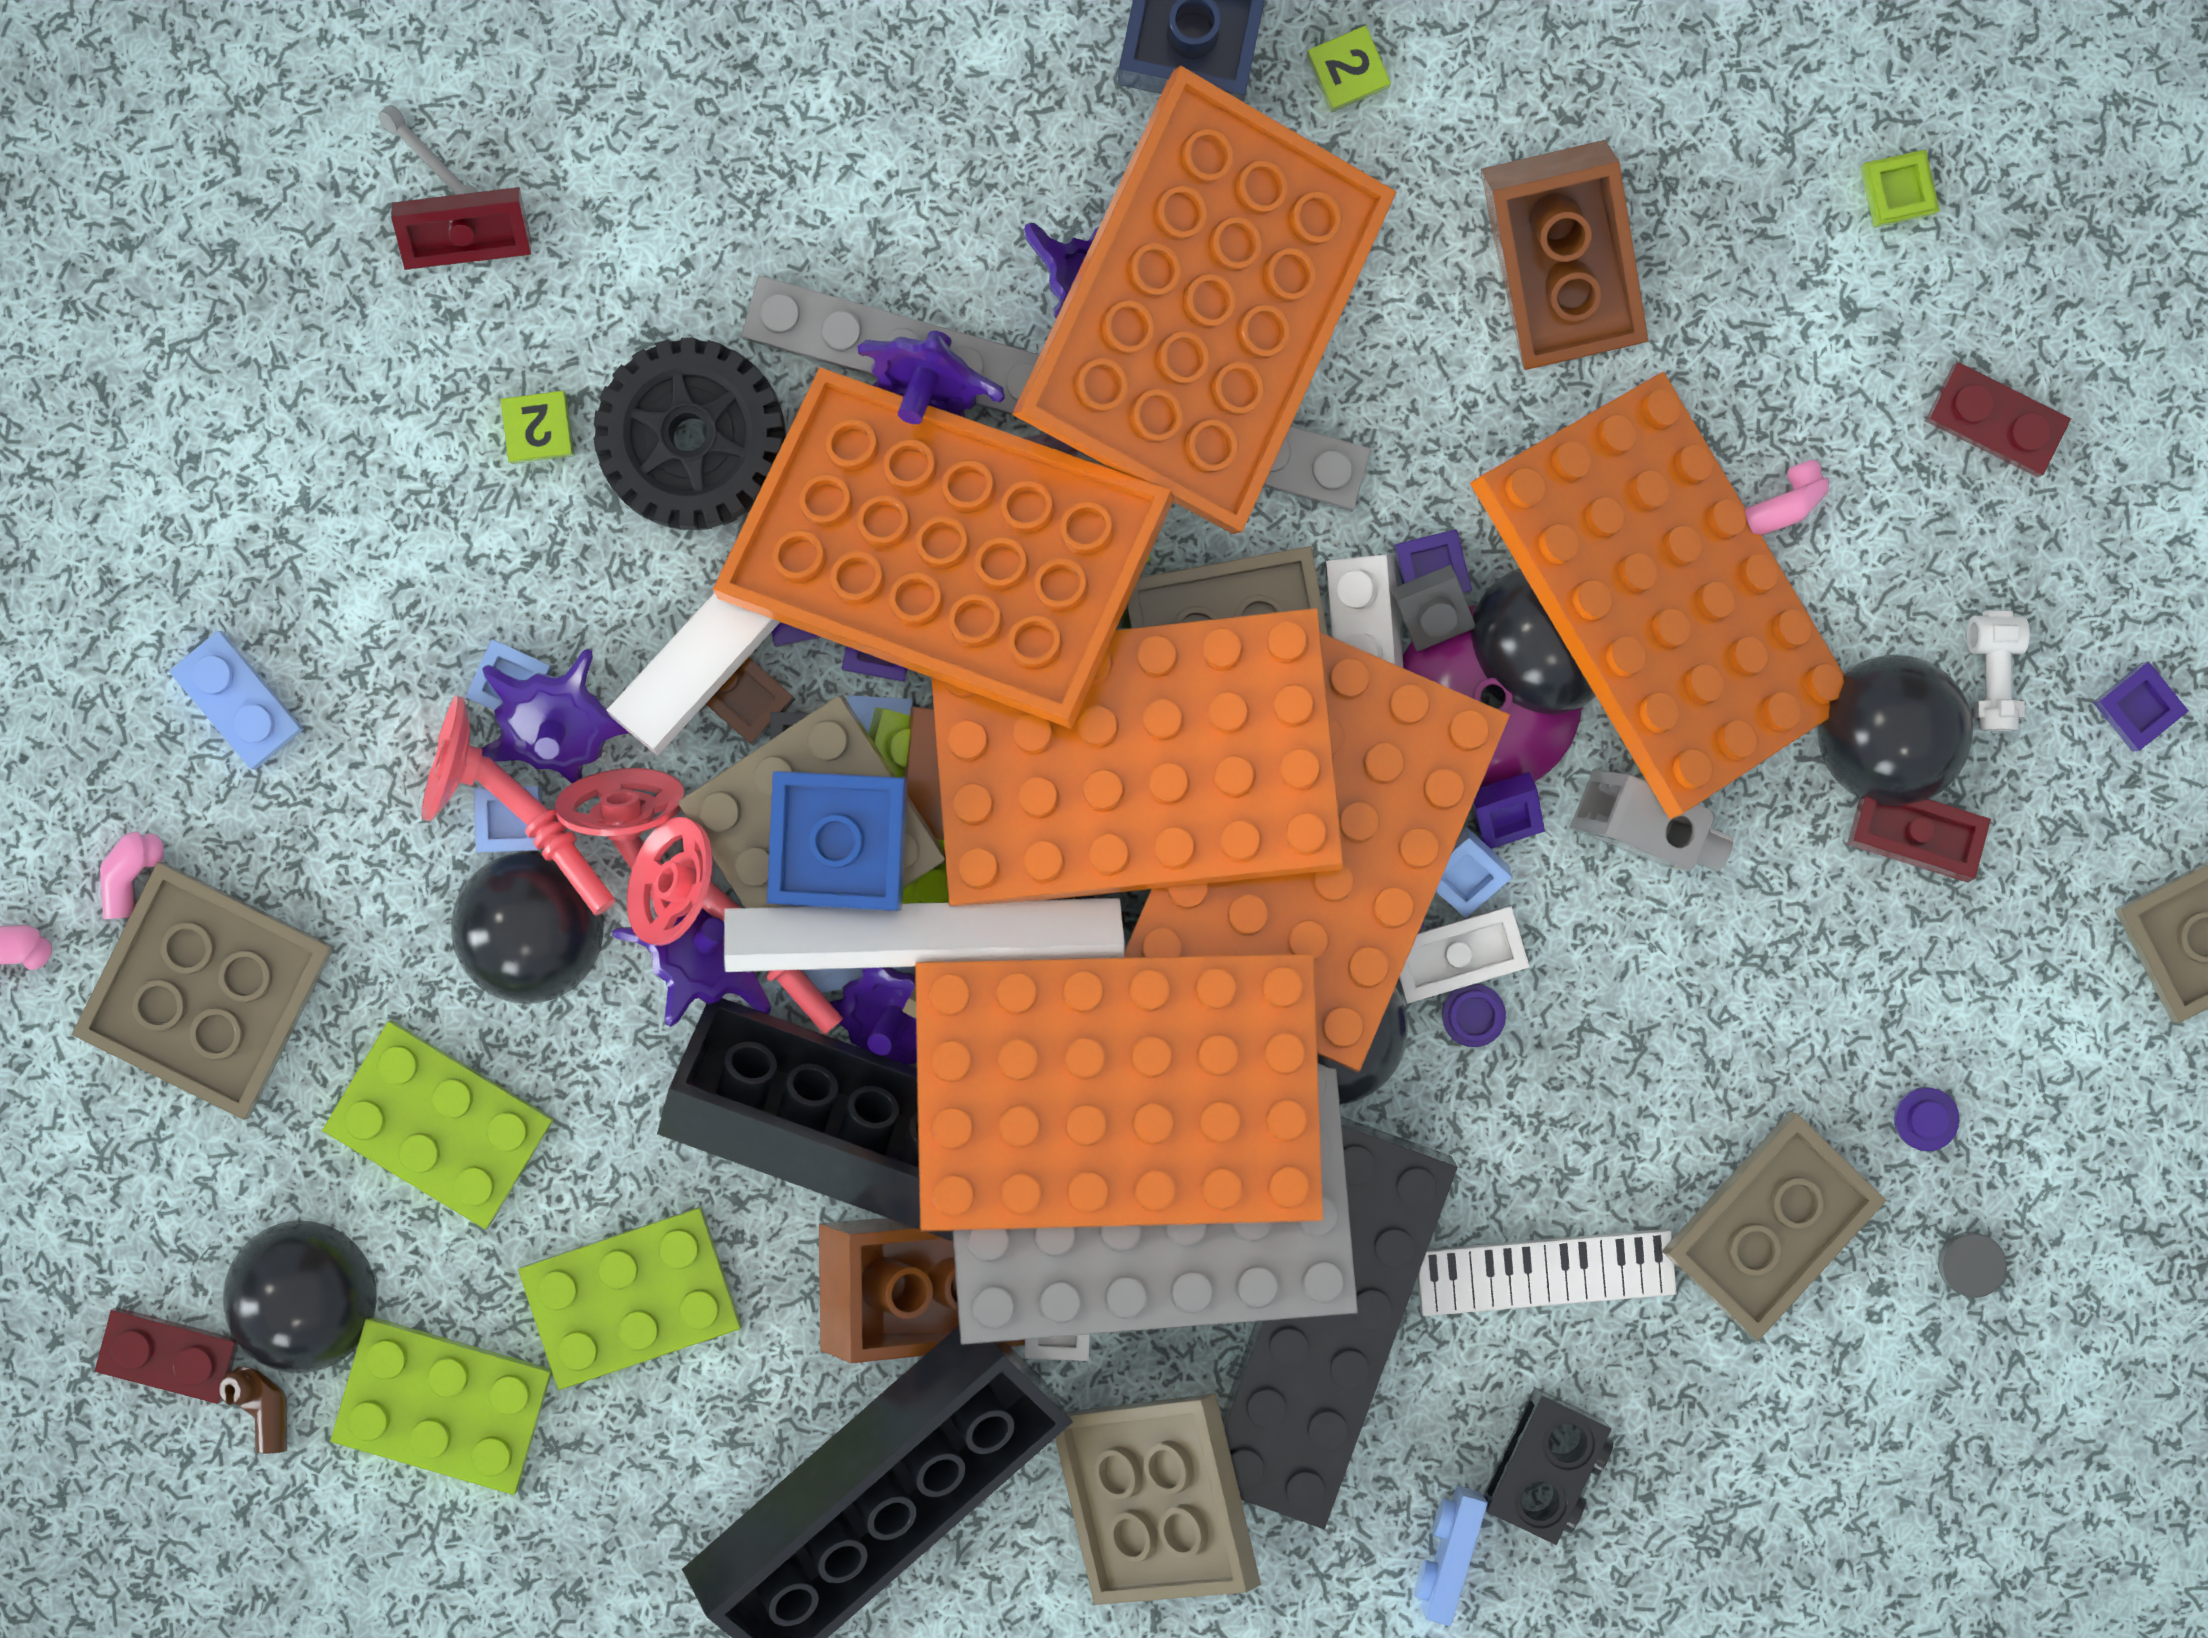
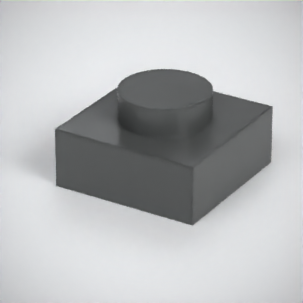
M1451 565L1391 589L1417 652L1472 630L1475 627L1466 599Z

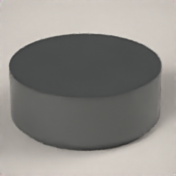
M1963 1232L1951 1237L1944 1244L1938 1258V1269L1942 1280L1950 1289L1966 1297L1979 1298L1991 1294L2001 1285L2006 1275L2007 1262L2002 1248L1993 1239L1976 1232Z

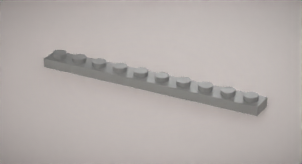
M760 275L757 277L741 334L743 340L876 377L871 372L874 359L858 354L857 346L867 339L893 341L897 337L923 341L926 340L930 331H940L951 338L950 350L962 358L971 369L1003 387L1005 399L1002 402L992 401L989 396L982 394L976 395V406L1012 415L1039 357V354ZM1290 426L1263 487L1353 512L1371 448Z

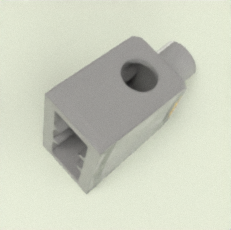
M1594 769L1570 825V828L1657 864L1691 872L1696 863L1714 871H1720L1726 864L1733 847L1732 836L1711 828L1714 820V812L1697 804L1684 814L1669 819L1646 781L1629 774Z

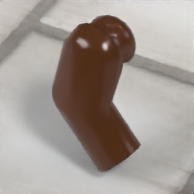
M237 1367L232 1372L223 1376L219 1384V1393L222 1400L227 1405L235 1403L255 1418V1452L270 1454L287 1451V1398L283 1389L261 1371L251 1367Z

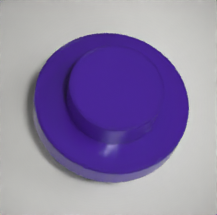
M1475 983L1455 989L1448 995L1443 1004V1026L1447 1034L1463 1046L1482 1047L1488 1045L1501 1034L1505 1026L1506 1009L1504 1003L1494 990L1485 985Z
M1921 1087L1911 1090L1901 1098L1895 1109L1894 1125L1899 1137L1907 1145L1917 1150L1935 1151L1945 1147L1953 1140L1959 1128L1960 1117L1955 1102L1949 1095L1935 1088Z

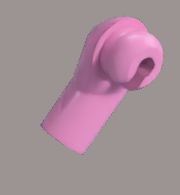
M1812 459L1789 468L1787 477L1793 487L1792 491L1745 508L1746 518L1752 533L1763 536L1798 523L1807 517L1827 495L1829 490L1828 477L1823 478L1818 461Z
M138 831L123 835L102 861L100 879L103 919L128 918L131 916L135 908L134 879L142 871L143 867H155L156 863L162 862L164 857L163 843L157 835L153 833L141 835Z
M30 925L0 926V966L2 964H18L21 962L27 969L36 970L47 963L52 954V944L46 938L40 937L38 929Z

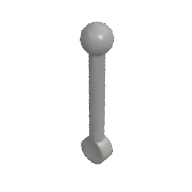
M388 105L379 112V120L385 129L391 133H397L455 195L478 192L472 185H464L406 125L405 118L395 106Z

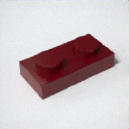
M520 187L392 202L391 219L404 270L531 255L532 241Z
M1957 362L1952 365L1925 422L2035 477H2040L2044 475L2072 418Z
M1865 796L1859 798L1847 845L1969 883L1976 878L1991 819L1930 799L1917 803L1903 804L1902 806H1886L1877 804L1876 800Z
M116 1307L110 1310L94 1372L219 1404L223 1401L219 1393V1384L223 1376L232 1370L238 1343L233 1337Z

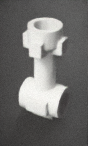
M1985 611L1983 616H1972L1968 623L1967 645L1969 651L1972 654H1985L1986 700L1973 702L1974 718H1980V731L2019 730V718L2025 717V701L2012 700L2011 654H2024L2027 651L2030 630L2027 619L2024 616H2013V611Z

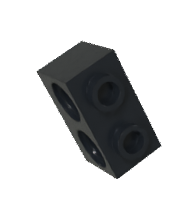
M1534 1387L1483 1494L1488 1503L1486 1512L1557 1545L1563 1531L1571 1534L1582 1517L1586 1498L1580 1495L1590 1474L1600 1475L1610 1458L1614 1441L1608 1439L1612 1428L1603 1419ZM1563 1424L1578 1426L1580 1440L1572 1451L1565 1454H1557L1550 1451L1549 1438L1558 1426ZM1536 1482H1545L1552 1485L1553 1497L1547 1507L1539 1511H1528L1522 1507L1521 1498L1529 1485Z

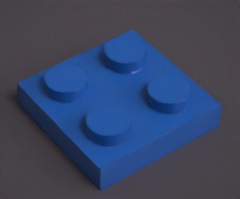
M773 771L767 904L890 911L902 910L908 778Z

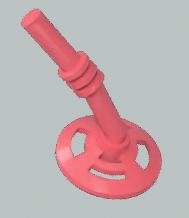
M455 695L445 716L439 734L436 757L428 775L422 804V820L432 821L445 807L459 783L472 786L474 781L477 780L528 825L525 833L529 838H535L533 842L535 847L539 850L544 849L542 856L545 860L555 861L593 914L596 916L607 911L616 900L574 845L577 841L576 835L572 831L567 832L568 828L558 821L556 809L548 810L491 758L482 756L481 748L470 746V725L465 699Z
M644 768L614 769L589 775L570 784L557 797L555 809L558 820L565 827L579 833L606 836L608 839L613 840V844L632 870L635 859L644 844L640 835L643 831L667 822L668 819L673 818L681 810L678 801L683 799L685 795L680 781L667 773ZM633 790L649 791L656 793L657 795L654 797L650 794ZM596 796L600 798V802L591 808L589 814L575 812L587 800ZM664 811L661 815L653 819L654 814ZM651 885V890H650V898L652 899V901H653V885Z
M684 817L668 819L667 822L659 825L648 836L635 859L627 889V913L634 933L646 943L661 946L677 940L689 929L701 908L713 918L721 919L724 923L725 909L741 908L710 881L712 874L711 844L706 831L698 822ZM683 838L684 852L678 853L670 861L662 864L660 860L669 847ZM651 885H653V906L658 915L655 920H653L650 909ZM686 915L679 924L674 926L678 917ZM802 970L768 971L766 975L768 981L777 980L824 1035L843 1019Z

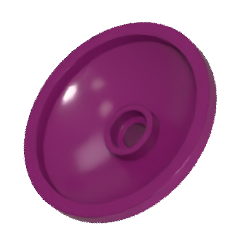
M1477 605L1468 606L1472 617ZM1471 630L1418 652L1413 642H1411L1402 655L1404 669L1480 702L1481 692L1486 686L1497 685L1504 690L1505 697L1498 710L1510 714V717L1480 788L1530 772L1535 782L1559 763L1572 744L1580 723L1582 707L1568 713L1551 715L1534 712L1513 703L1512 694L1496 678L1487 679L1483 673L1473 649Z

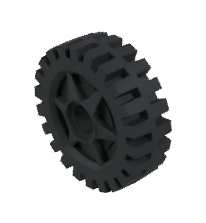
M681 338L679 341H670L668 339L655 343L653 348L648 350L641 349L632 355L633 359L625 366L621 364L612 374L614 378L608 387H604L599 398L601 401L598 411L595 410L593 423L595 427V437H593L595 452L599 459L600 468L611 488L627 506L642 517L673 529L698 531L712 529L715 526L731 523L745 512L748 513L786 437L784 416L780 402L769 381L746 357L735 350L710 340L701 341L696 338ZM688 419L701 420L707 428V436L704 443L693 451L680 450L674 442L676 428L680 423Z

